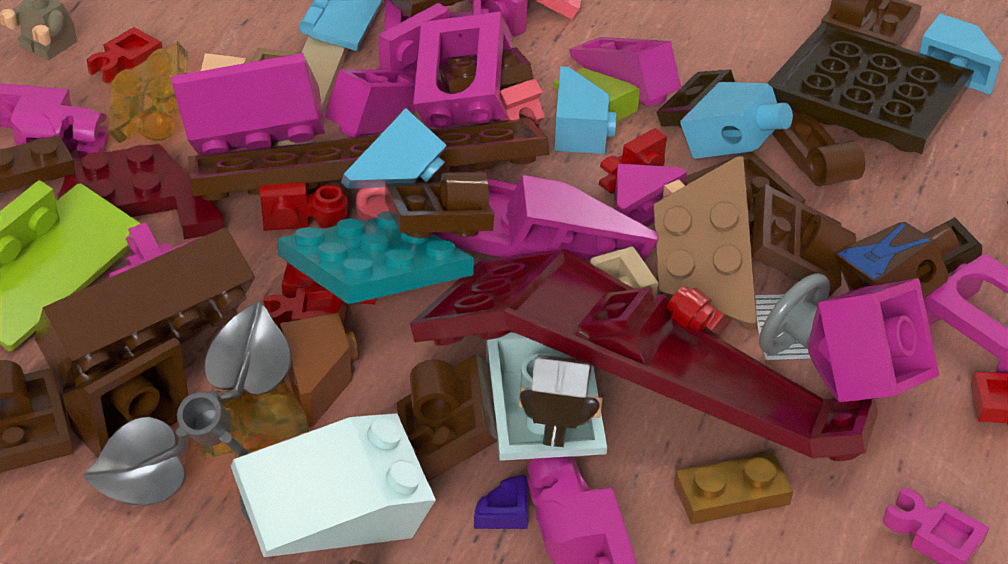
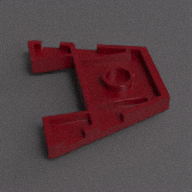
M160 143L146 146L137 145L127 149L103 153L94 152L85 156L73 157L75 174L65 176L58 196L59 199L75 185L83 184L130 217L177 210L184 239L206 236L224 228L222 214L210 200H204L202 195H192L189 176Z

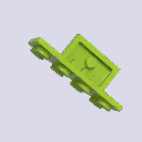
M38 180L0 211V345L7 351L15 350L37 331L44 306L85 289L130 250L126 241V237L129 234L128 229L140 225V223L83 184L75 185L55 201L53 189Z

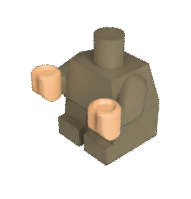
M23 0L13 10L4 9L0 11L1 25L12 30L18 24L21 26V36L18 37L20 47L29 52H35L36 55L48 61L77 42L74 22L63 3L57 0Z

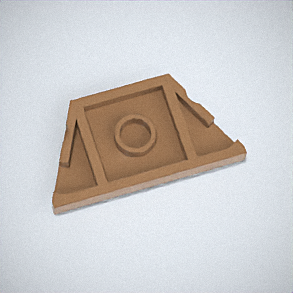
M738 156L654 204L655 232L658 235L656 243L658 284L660 295L666 294L669 300L682 286H687L690 289L697 288L712 300L711 305L725 316L741 322L742 327L754 330L758 329L745 164L744 157Z

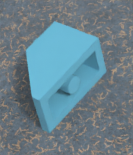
M939 13L923 35L919 50L921 54L974 70L969 88L990 95L994 91L1003 57L977 25Z
M560 66L554 151L605 154L606 137L615 138L616 112H608L609 94L570 67Z
M405 108L344 173L341 183L347 189L385 188V183H415L420 177L425 182H428L445 163L440 158V155L447 145Z

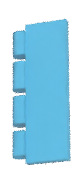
M313 0L299 24V30L313 39L357 51L384 0Z

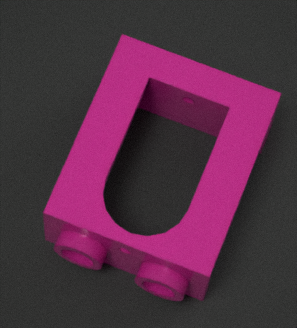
M501 11L421 22L413 105L427 128H445L454 124L470 122L486 123L490 120L507 118V111L499 96L502 53L504 50H511L512 35ZM477 54L476 75L474 81L467 89L456 94H446L439 90L437 82L440 59Z
M984 253L968 265L966 263L961 264L945 284L924 298L929 326L942 319L1000 359L996 373H1008V328L966 301L980 291L983 280L994 284L1008 294V268Z

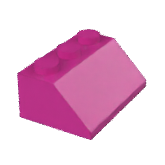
M304 53L171 76L188 141L198 155L229 152V150L245 147L247 149L267 148L274 142L285 140L293 143H303L312 140L315 137L314 135L325 134L319 85Z

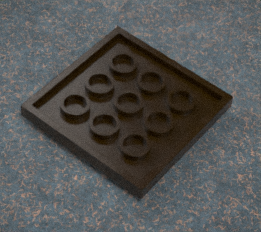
M822 22L768 81V84L773 88L777 103H787L792 110L815 117L820 123L835 124L853 130L858 136L882 140L893 144L897 149L904 152L923 154L969 87L974 70Z

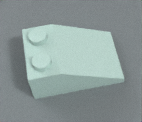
M512 331L503 337L486 340V362L489 364L498 437L496 445L500 461L603 455L607 453L602 414L599 418H592L585 425L577 426L576 429L566 428L564 447H552L543 445L545 425L533 423V419L527 417L523 408L519 407L520 388H531L536 356L542 354L563 358H576ZM591 366L587 395L598 397L594 367Z
M397 413L349 417L233 459L231 464L233 475L263 557L413 538L435 502V497Z

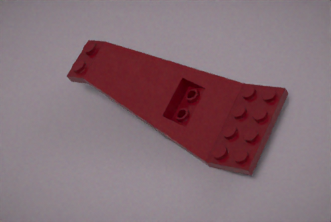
M566 249L479 261L473 266L472 276L460 278L410 323L414 342L434 340L436 346L450 345L461 341L464 336L480 334L483 340L497 339L512 331L576 359L592 361V366L810 458L829 457L832 461L840 462L854 459L860 454H865L878 414L875 398L838 402L836 398L823 399L704 329L700 333L693 329L686 331L671 319L672 313L667 309L668 301L666 294L654 296L652 287L633 289Z

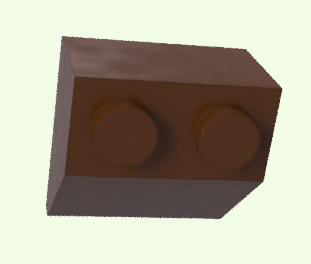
M171 338L151 345L63 394L71 430L97 457H99L112 435L132 420L151 417L161 420L169 426L178 422V408L181 402L188 396L180 342L175 338Z

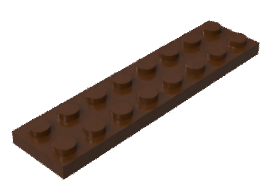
M529 118L429 129L447 145L440 155V158L445 163L435 174L449 172L451 170L450 166L467 165L471 169H485L494 165L493 161L510 160L514 164H528L535 162L536 156L549 155L548 137ZM380 135L188 156L192 195H202L204 200H220L227 198L230 195L229 192L247 190L248 194L260 195V185L306 182V189L318 187L321 181L337 180L338 184H342L341 181L344 173Z

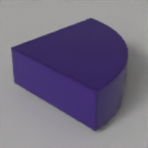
M527 475L506 478L501 481V486L478 500L474 513V529L528 528Z

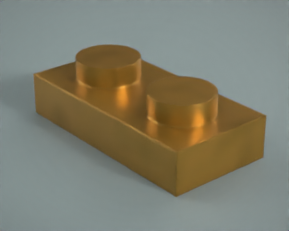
M774 452L677 470L675 472L674 486L691 524L790 505L793 490Z

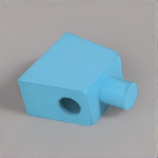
M719 82L680 121L691 155L693 159L752 152L758 149L774 130L788 129L791 126L793 115L789 104L777 103L773 88L768 83Z

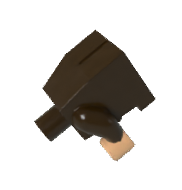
M542 354L535 357L531 388H520L519 407L523 408L527 417L533 419V423L545 425L543 445L564 447L566 428L576 429L577 426L587 424L592 418L600 417L603 398L587 395L592 361Z

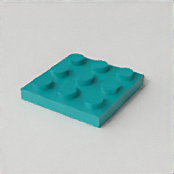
M390 211L381 212L377 215V218L363 221L357 219L341 220L337 223V226L324 229L314 227L301 228L295 232V235L278 238V256L347 304L473 275L474 257L455 247L454 243L443 240L434 234L426 238H414L407 236L405 233H399Z

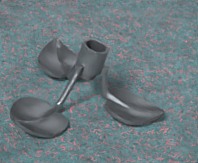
M256 302L234 316L219 332L207 352L205 359L207 380L217 389L232 391L218 393L213 390L209 393L196 392L187 396L181 402L177 411V420L180 425L176 430V434L179 436L178 444L174 431L161 420L144 417L123 425L108 440L97 460L84 474L85 479L94 488L122 503L150 506L168 500L183 486L186 479V469L178 456L187 451L190 438L203 446H214L223 442L239 457L250 454L230 434L232 419L221 403L238 400L243 393V389L253 395L267 394L277 388L289 372L291 366L289 344L264 305ZM240 494V505L242 513L245 516L246 520L251 524L243 499Z

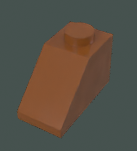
M339 312L280 323L281 332L287 339L291 350V366L288 376L303 429L313 427L352 381L351 361L358 359L357 343L352 330L345 332Z

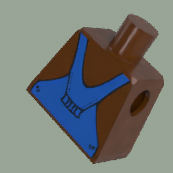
M899 222L835 252L834 255L850 292L867 286L919 278L924 299L947 282L949 274L942 257L959 248V241L953 230L945 223L925 234L907 222Z

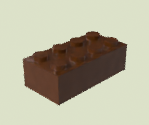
M224 227L44 306L35 341L49 367L53 368L54 376L62 391L74 385L78 386L151 345L171 338L177 339L182 344L195 335L194 329L209 322L212 327H218L230 321L238 314L237 309L239 305L246 300V293L255 276L228 228Z

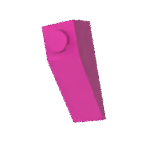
M599 37L569 49L570 56L584 68L629 82L640 89L639 101H642L644 106L663 103L667 100V94L681 89L671 41Z
M339 70L325 117L340 125L339 131L351 137H363L364 134L384 132L405 108L411 113L416 111L413 101L417 70ZM438 81L439 90L444 92V84Z
M522 175L507 204L511 247L539 252L566 249L582 259L591 260L593 257L633 246L645 262L658 241L657 232L566 182Z

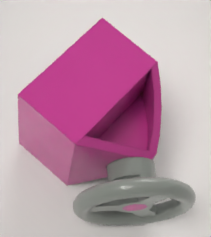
M811 274L801 279L783 295L768 315L760 332L759 345L762 351L767 354L780 353L796 341L808 349L809 356L816 370L838 402L896 396L939 376L919 278L867 286L828 299L830 292L829 279L823 274ZM783 331H786V332L783 333L781 336H779L778 338H776V337H777L778 335H780Z

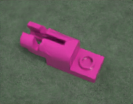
M0 83V127L12 128L16 146L33 142L39 138H50L59 135L69 153L77 150L78 156H85L94 152H105L109 127L99 125L105 122L106 114L89 108L72 106L68 89Z
M572 456L535 458L531 460L528 466L530 479H527L533 504L537 507L536 519L539 522L545 548L554 564H637L613 487L590 490L579 471L577 461Z

